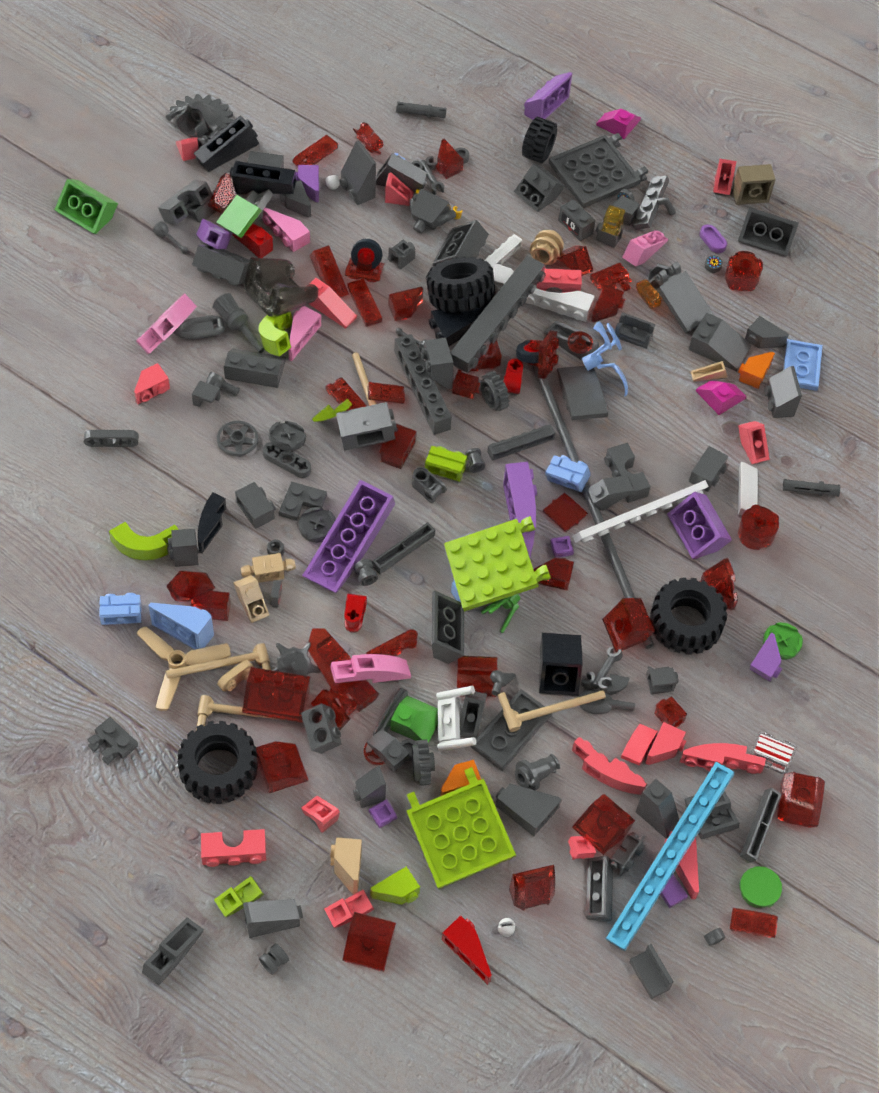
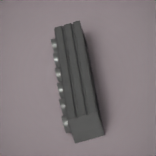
M551 424L544 425L541 428L488 445L487 452L493 461L554 440L556 433Z
M427 522L372 561L374 569L379 574L383 573L434 537L435 529Z
M773 788L764 791L740 857L748 862L758 859L782 795Z

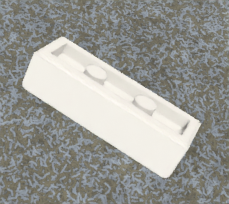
M741 462L739 466L738 515L757 517L758 469Z

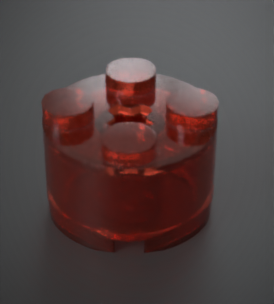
M739 251L734 256H731L725 272V280L729 289L753 291L759 283L763 270L762 260L756 258L755 254L749 251Z
M752 505L751 508L743 513L737 529L741 543L752 550L770 547L779 528V516L766 507Z

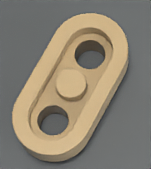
M249 660L242 661L219 679L217 685L224 692L232 691L243 679L247 680L253 675L254 666Z

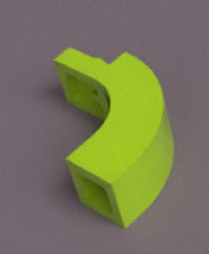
M284 307L273 316L266 315L259 324V333L263 347L272 355L280 357L291 348L288 333L285 331L293 322L290 308Z
M123 522L109 530V535L113 545L124 555L137 560H154L168 555V538H172L171 530L179 529L174 524L157 535L146 537L134 533L128 524Z

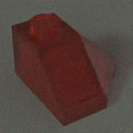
M725 558L703 572L700 582L703 580L708 582V586H714L717 589L716 593H721L723 596V602L726 603L727 609L735 610L738 602L737 592H733L734 582H736L735 573L729 559Z

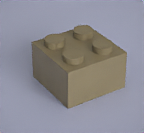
M771 164L738 167L732 188L736 205L769 202L776 180Z

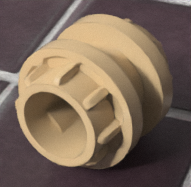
M542 230L532 242L530 254L532 258L545 265L554 264L564 248V242L561 236L554 230Z

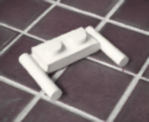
M474 686L437 693L439 741L437 747L439 751L476 745L475 737L460 739L459 700L456 699V697L474 694Z

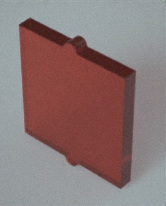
M563 493L556 500L553 499L552 503L543 509V512L565 532L578 525L588 515L566 493Z

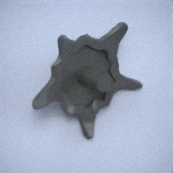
M308 642L302 649L295 647L289 649L277 643L276 647L280 652V656L277 657L278 665L267 672L266 676H281L284 680L290 681L293 688H296L299 681L305 680L309 673H320L321 669L311 662L307 654L311 643Z

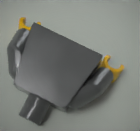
M417 189L416 194L410 199V212L413 219L417 221L413 229L419 233H423L426 226L436 229L437 226H441L452 219H460L463 211H457V206H454L453 210H451L448 201L423 189Z

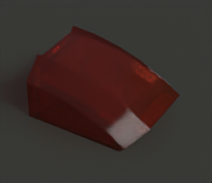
M796 772L784 773L781 779L780 793L782 795L779 799L777 818L789 824L809 828L817 827L821 814L825 781L820 777Z
M554 864L512 874L509 891L514 906L525 911L527 908L550 904L555 894Z

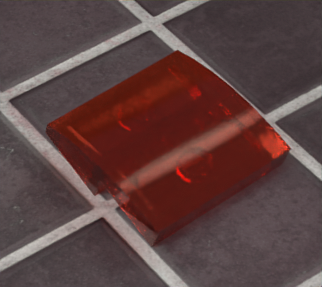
M463 656L457 659V689L474 686L476 692L485 693L487 697H496L491 693L494 683L490 675L493 671L497 670V657Z

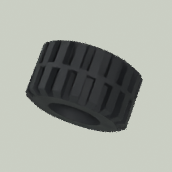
M537 116L531 122L522 145V156L539 163H544L549 157L556 140L557 123Z

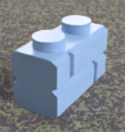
M564 455L561 457L553 456L545 472L548 481L579 492L583 491L591 474L586 463L582 461L573 462Z
M126 593L121 596H116L115 594L100 596L99 616L101 625L141 623L140 595Z

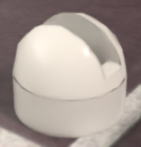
M331 175L325 179L329 189L335 190L338 188L340 183L338 176Z
M510 918L502 919L498 925L499 933L505 937L513 935L515 931L514 921ZM504 924H511V925H512V926H504V927H502V925H504Z

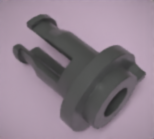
M550 754V756L532 763L527 760L517 762L515 770L517 783L521 787L537 790L543 778L551 773H556V769H560L559 761L555 755Z

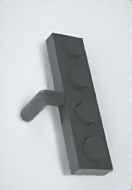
M667 175L652 177L633 222L635 230L651 227L659 205L664 204L669 215L676 213L670 199L663 197L669 183Z

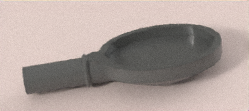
M586 690L579 697L599 692L600 690ZM605 693L606 698L579 705L584 711L592 714H605L612 708L635 710V703L613 700L608 693Z

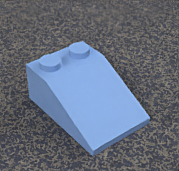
M150 603L148 605L153 626L194 650L205 648L214 636L212 616L204 609L200 610L192 606Z

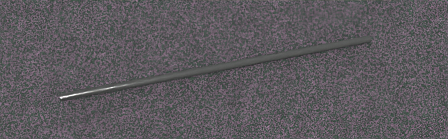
M531 363L567 455L571 461L577 463L580 461L541 363ZM587 481L582 492L595 525L604 522L599 507L593 504L587 489L590 487V484ZM608 533L601 536V540L644 647L646 649L654 646L653 640L611 536Z

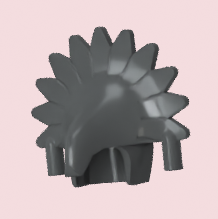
M196 94L194 99L185 96V102L176 100L177 106H171L170 112L166 115V119L171 121L179 114L175 121V127L187 136L198 138L211 131L212 133L207 136L209 140L234 121L230 119L233 116V112L227 111L229 105H220L221 99L212 101L211 95H207L204 99L199 94Z

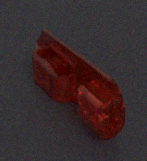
M312 628L308 641L311 643L308 652L347 716H350L356 709L358 712L362 711L377 699L379 693L367 680L335 683L330 667L331 663L351 660V657L325 628Z

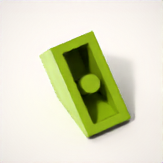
M407 866L370 888L372 899L399 905L415 901L420 894V885Z

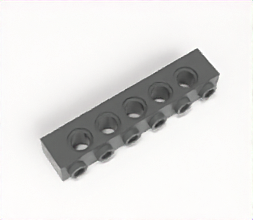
M409 334L395 338L394 352L433 435L451 430L452 417L435 381L431 378L430 372L426 371L425 360L422 358L413 335Z

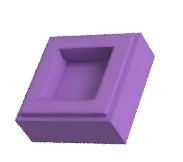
M569 536L552 538L550 540L555 558L574 554Z
M387 799L369 809V813L379 829L397 819V815Z

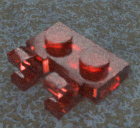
M621 263L590 275V280L597 289H604L609 298L616 296L614 291L617 288L616 283L621 285L624 292L631 289L628 283H631L632 280L629 277L628 271Z
M334 684L329 691L323 689L311 702V705L315 707L324 704L331 707L336 715V726L341 730L350 720L347 714L355 710L359 704L355 699L351 701L345 699L340 706L336 698L342 696L347 689L343 684L339 686Z

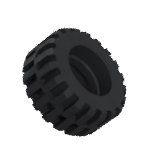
M462 257L445 260L432 267L426 276L430 303L436 309H441L444 312H465L481 308L484 304H488L496 293L493 268L487 261L481 258Z
M686 577L679 578V581L674 579L669 581V584H664L660 591L657 592L650 612L651 629L653 634H657L656 639L660 643L664 642L666 648L675 649L674 652L677 653L683 651L688 655H692V652L696 654L703 653L704 649L709 650L712 648L713 644H716L722 635L728 615L726 612L727 605L723 602L724 598L721 593H716L717 589L714 586H708V582L703 580L702 582L697 581V578L687 580ZM679 606L695 608L703 615L706 622L697 626L685 625L673 616L671 610Z
M210 721L206 726L202 724L197 726L195 732L191 730L187 734V739L182 740L180 744L181 749L178 750L177 755L180 778L182 783L185 784V789L189 793L193 792V797L198 800L203 797L206 803H211V800L216 801V804H222V800L231 802L234 801L235 796H243L245 794L244 789L249 790L253 785L252 780L256 779L258 769L256 746H254L251 736H247V731L243 728L238 730V726L234 723L227 725L226 721H219V724H214V721ZM214 750L229 751L238 759L236 765L230 771L221 775L208 774L198 766L201 758Z

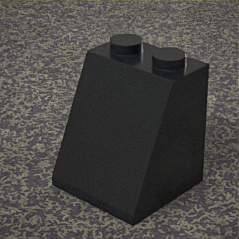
M542 633L539 693L579 696L583 666L581 635Z

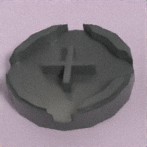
M285 421V423L276 422L269 430V440L277 448L296 450L304 445L306 434L303 427L291 421Z
M322 507L310 508L304 511L299 519V531L308 541L323 542L336 518L331 511L324 510Z

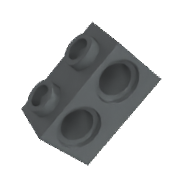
M320 704L301 713L311 751L322 754L342 745L340 739L341 732L336 726V715L331 707Z

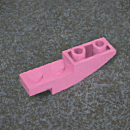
M184 293L136 342L147 354H150L183 323L197 306Z
M352 655L351 660L332 662L330 666L335 683L371 679L372 683L411 679L407 660L390 655Z

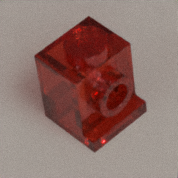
M458 369L453 382L452 394L473 399L475 393L480 391L479 377L463 373L462 370Z
M672 696L667 700L662 699L656 704L654 714L662 723L665 722L677 728L685 722L687 713Z

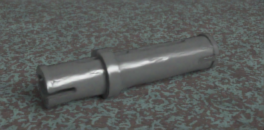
M397 102L396 112L424 115L428 118H431V116L446 118L447 108L435 107L431 104L427 106Z
M784 479L782 490L818 494V496L832 495L839 497L841 486L839 484H825L823 481L815 483Z

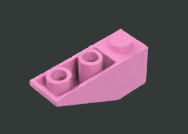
M268 208L263 209L262 220L264 224L269 226L273 233L282 239L286 247L295 252L310 243V231L300 220Z
M656 230L630 240L622 258L635 267L641 265L668 241V238L662 232Z

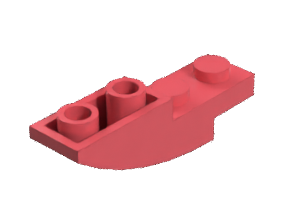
M578 737L574 741L572 751L584 761L582 769L590 776L623 792L641 795L645 790L647 784L640 775L634 774L625 762L615 758L610 763L607 757L594 750L591 743Z
M712 743L683 750L680 762L690 767H702L707 771H710L715 762H718L730 769L738 768L746 770L751 774H761L766 758L746 754L747 746Z

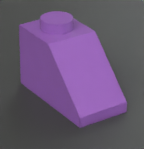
M298 165V172H296L297 181L301 180L309 198L319 202V165Z
M770 633L750 665L751 671L768 681H771L773 677L777 678L782 671L780 667L781 657L775 634Z

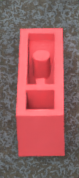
M315 278L305 287V302L342 327L347 328L357 318V315L331 287L319 279Z
M696 837L675 870L691 899H696L699 893Z

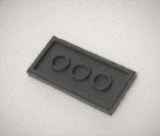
M522 689L509 702L511 709L518 712V714L545 707ZM502 709L476 738V745L471 746V748L503 771L552 716V713L523 721L519 730L510 732Z

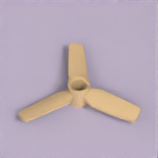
M148 627L140 628L137 631V635L161 659L168 661L169 670L225 659L231 656L230 647L227 643L191 650L184 654L180 650H173L170 645ZM176 661H181L180 664H173ZM165 674L156 704L157 710L167 711L169 709L181 676L167 679Z

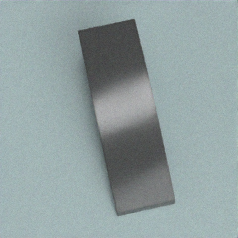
M555 321L545 331V334L556 344L580 360L599 348V342L584 337L583 331Z
M188 917L184 919L159 944L158 950L144 963L142 973L157 985H160L189 952L204 929Z

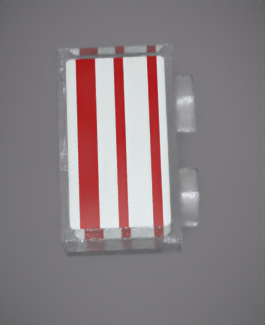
M759 731L750 755L766 758L764 767L786 776L797 746L792 745L789 741L774 738L769 733Z

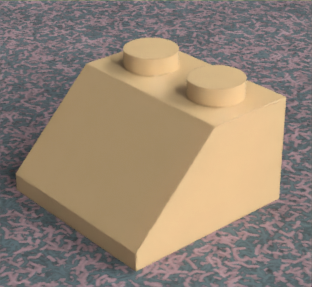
M336 837V844L331 845L330 865L334 866L335 875L354 895L358 892L362 840Z

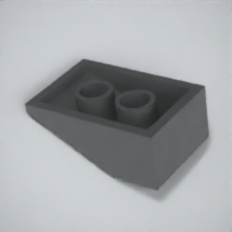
M359 140L355 142L341 170L340 179L342 188L347 190L350 199L354 200L357 205L374 199L376 191V162Z
M706 313L691 338L689 350L717 363L723 361L725 367L737 371L752 345L723 319Z

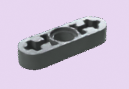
M87 430L84 433V444L90 447H134L138 445L139 434L134 430Z
M271 442L264 445L263 456L266 460L299 478H306L311 474V463L290 450L277 448ZM285 457H290L292 461L290 463H284L282 459Z

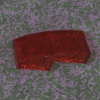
M733 908L730 930L752 933L754 936L775 938L778 916Z

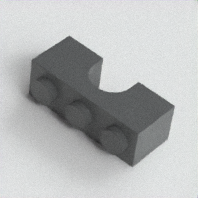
M194 180L157 208L165 222L177 225L189 215L187 212L189 207L194 205L202 206L213 197V194L206 181Z
M622 195L618 201L615 200L611 211L606 212L603 222L599 223L596 227V240L615 248L622 238L624 225L619 223L630 226L638 213L640 203Z
M628 442L608 448L606 457H604L606 466L610 467L612 471V477L629 476L635 492L625 497L627 503L648 497L651 487L643 472L633 474L626 470L633 467L635 455Z

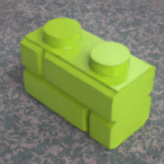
M431 446L425 461V468L432 474L460 482L467 465V456L459 451L452 452L446 450L442 446Z

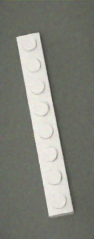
M704 480L582 530L572 537L575 543L582 541L584 544L593 540L594 535L598 534L601 537L608 534L611 528L618 530L626 526L625 523L628 521L632 524L641 520L640 516L646 514V517H650L657 513V509L661 508L664 511L673 507L672 503L677 502L680 504L693 492L704 494L703 490L708 488V484Z

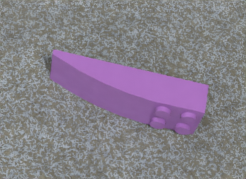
M528 462L506 464L503 488L510 521L517 519L521 523L524 518L531 516L536 529L535 496H537V488L532 483L534 479L533 470L529 469ZM535 530L522 533L530 560Z
M360 480L302 576L337 593L354 571V565L361 561L395 506L394 497Z

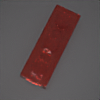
M364 278L347 283V288L365 327L381 323L382 316Z

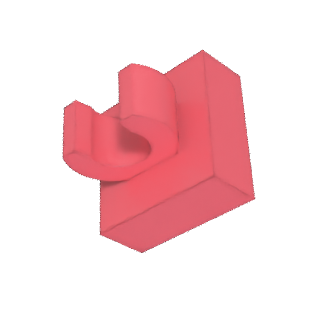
M590 836L570 837L568 843L571 848L569 853L572 860L593 858L595 856L596 850Z

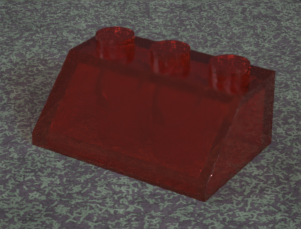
M251 667L246 683L242 713L302 723L301 713L306 709L310 693V676Z

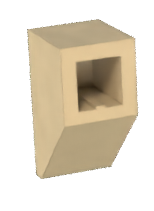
M250 575L233 582L239 601L251 623L269 616L257 579Z

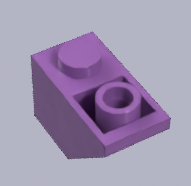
M202 219L196 235L202 242L216 249H227L233 233Z

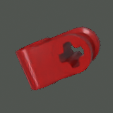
M517 358L509 360L503 381L508 393L520 394L523 362Z
M347 594L344 613L347 631L358 632L361 629L364 613L366 612L367 596Z

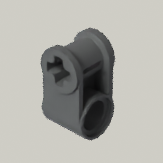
M418 467L413 471L412 487L430 503H434L441 493L447 491L446 485L426 468Z

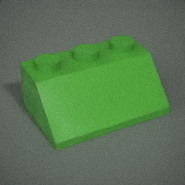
M67 179L54 210L90 232L97 234L112 219L118 203L79 180Z

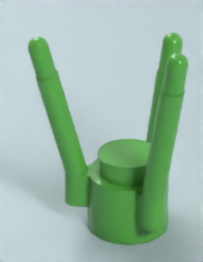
M516 594L495 601L483 609L481 613L484 614L489 611V614H492L501 605L505 609L511 608L500 631L504 633L513 614L519 608L517 603L520 601V596Z

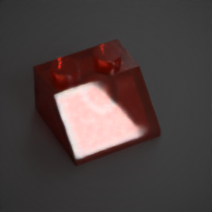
M622 598L602 619L615 652H618L619 649L623 651L645 642L655 632L641 598Z
M275 741L256 747L257 760L269 793L308 781L296 744Z
M603 794L587 808L572 828L604 855L626 837L636 820L607 795Z
M354 912L342 961L384 972L396 931V923Z

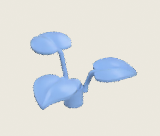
M599 321L593 329L601 334L605 343L593 353L582 357V361L588 371L595 367L598 370L612 367L619 374L624 384L625 397L628 393V384L621 369L615 363L601 364L603 362L601 353L607 349L611 350L615 344L620 351L622 350L621 343L609 322L607 323V330H605ZM606 331L611 334V336H612V338H613L612 343H610V340H609V337H608Z

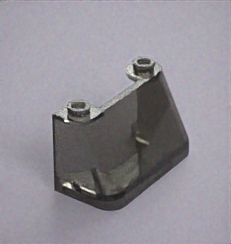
M250 257L244 284L245 292L268 316L279 317L314 302L318 297V288L314 284H308L307 287L298 286L292 280L295 275V267L289 260Z

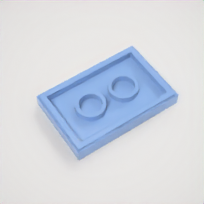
M787 339L783 370L794 366L799 387L817 391L819 388L823 345Z

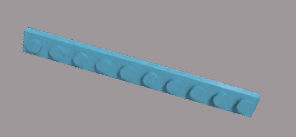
M715 762L606 937L607 941L626 951L733 778L734 771Z

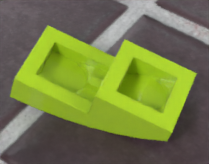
M346 399L334 410L328 404L312 420L318 422L337 416L336 413L349 409L352 403Z
M250 876L234 889L230 887L215 898L214 901L223 915L228 917L244 908L243 903L254 902L262 897L264 893L254 878Z

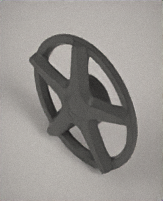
M245 421L226 423L217 434L218 447L226 454L238 457L253 451L259 439L257 430ZM231 424H244L240 430L233 431L228 427ZM249 427L254 431L255 439L245 437ZM224 429L230 438L220 442V435ZM243 443L253 444L249 449L242 451ZM234 444L236 452L229 451L224 446Z

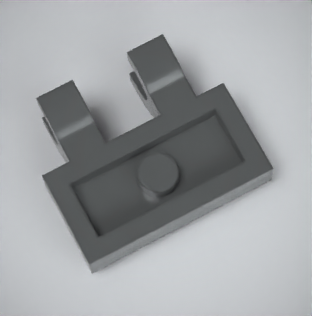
M111 717L95 729L96 734L87 739L90 743L88 747L93 752L104 742L109 746L101 752L104 756L102 760L107 765L118 755L124 759L138 747V742Z

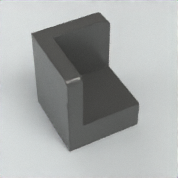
M199 381L192 393L193 405L198 407L201 406L203 401L213 403L214 399L219 401L221 398L219 387L203 381Z

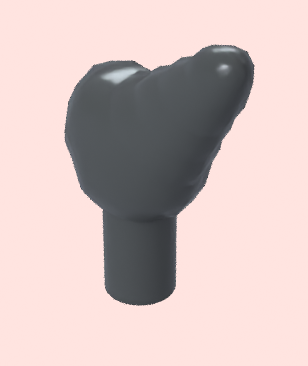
M498 670L493 671L490 675L494 683L491 693L498 696L501 687L511 682L516 677V674L502 673Z

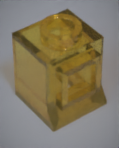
M609 205L601 231L618 236L624 222L626 210ZM611 222V223H615L616 225L613 226V225H610V224H608V223Z

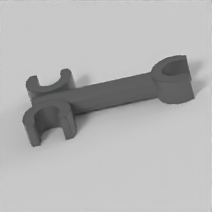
M429 156L426 158V161H413L411 164L427 172L426 176L432 184V193L436 195V189H440L443 193L444 184L438 182L431 171L437 168V162L432 163L434 157Z
M609 647L607 650L608 658L598 675L595 677L594 673L587 672L586 675L589 680H582L583 687L599 688L600 691L603 690L605 693H608V687L605 685H613V681L610 677H606L614 662L622 659V650L619 649L616 654H613V647Z

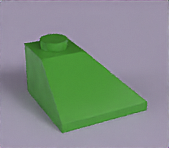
M407 696L399 703L391 719V730L414 741L427 740L429 743L438 726V708Z

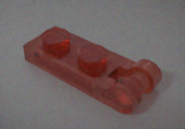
M325 135L296 155L292 162L296 166L315 165L338 149V143L328 135Z
M342 377L336 379L335 383H329L325 386L328 394L332 395L339 404L346 399L352 403L346 411L366 407V404Z
M410 629L366 652V654L397 656L404 649H414L417 646L418 633L416 630Z

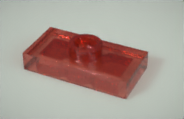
M369 382L367 385L368 400L404 404L405 402L404 386Z

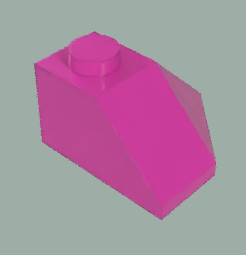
M617 109L604 113L596 125L612 134L619 133L622 139H625L641 120V117L627 110Z
M708 381L696 389V392L718 415L737 405L747 397L735 384Z

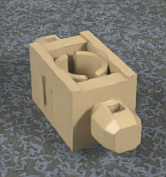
M281 553L252 557V566L246 565L241 567V575L244 578L254 575L258 583L284 579L285 570L288 572L296 569L295 560L285 559V561H282Z

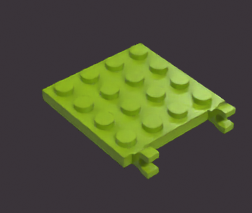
M531 516L524 518L521 523L514 519L444 543L464 612L539 587V581L551 579L546 565L539 567L534 572L522 533L535 530Z
M472 767L464 770L470 783L469 785L420 805L414 791L406 794L412 807L406 810L438 889L516 857L484 778L477 780Z

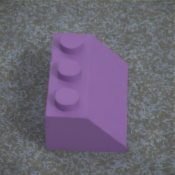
M568 72L557 75L550 81H547L545 86L537 90L532 98L526 100L524 115L532 120L537 116L546 119L569 98L573 73Z
M693 492L667 513L692 559L717 552L732 541L711 502L704 494Z

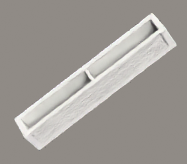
M515 234L512 235L498 249H495L485 261L492 268H494L495 263L502 265L522 247V239Z

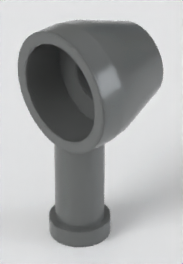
M214 372L209 373L206 383L223 388L237 396L240 388L227 383L223 377Z

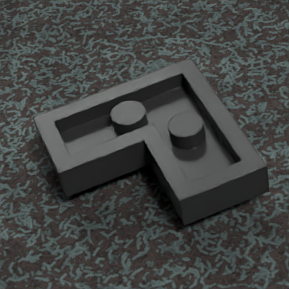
M291 481L279 510V516L297 521L303 506L310 508L323 507L327 491Z

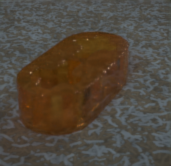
M644 279L636 283L638 294L650 309L661 306V298L648 280Z

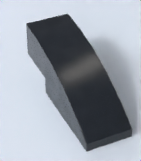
M214 492L211 493L206 501L199 520L198 548L202 554L222 528V514L227 509L226 498Z

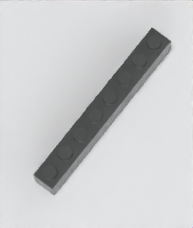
M528 255L525 257L450 352L453 366L466 373L477 366L479 358L487 353L491 343H495L500 331L506 329L508 321L516 316L518 308L524 306L529 294H533L537 284L544 280L546 276L545 264Z

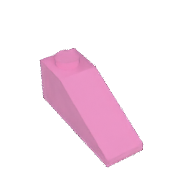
M304 305L299 311L297 310L292 318L291 348L288 350L290 361H293L321 327V314Z

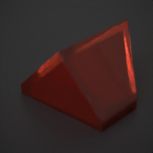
M575 245L563 250L557 257L558 260L571 270H581L582 276L593 272V266L586 246Z

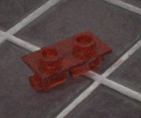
M361 123L359 130L353 128V131L357 134V139L365 143V148L369 152L381 154L379 149L384 145L383 140L376 133L373 134L374 130L368 123Z

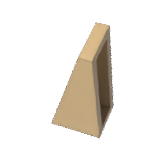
M723 361L690 371L693 382L728 378Z

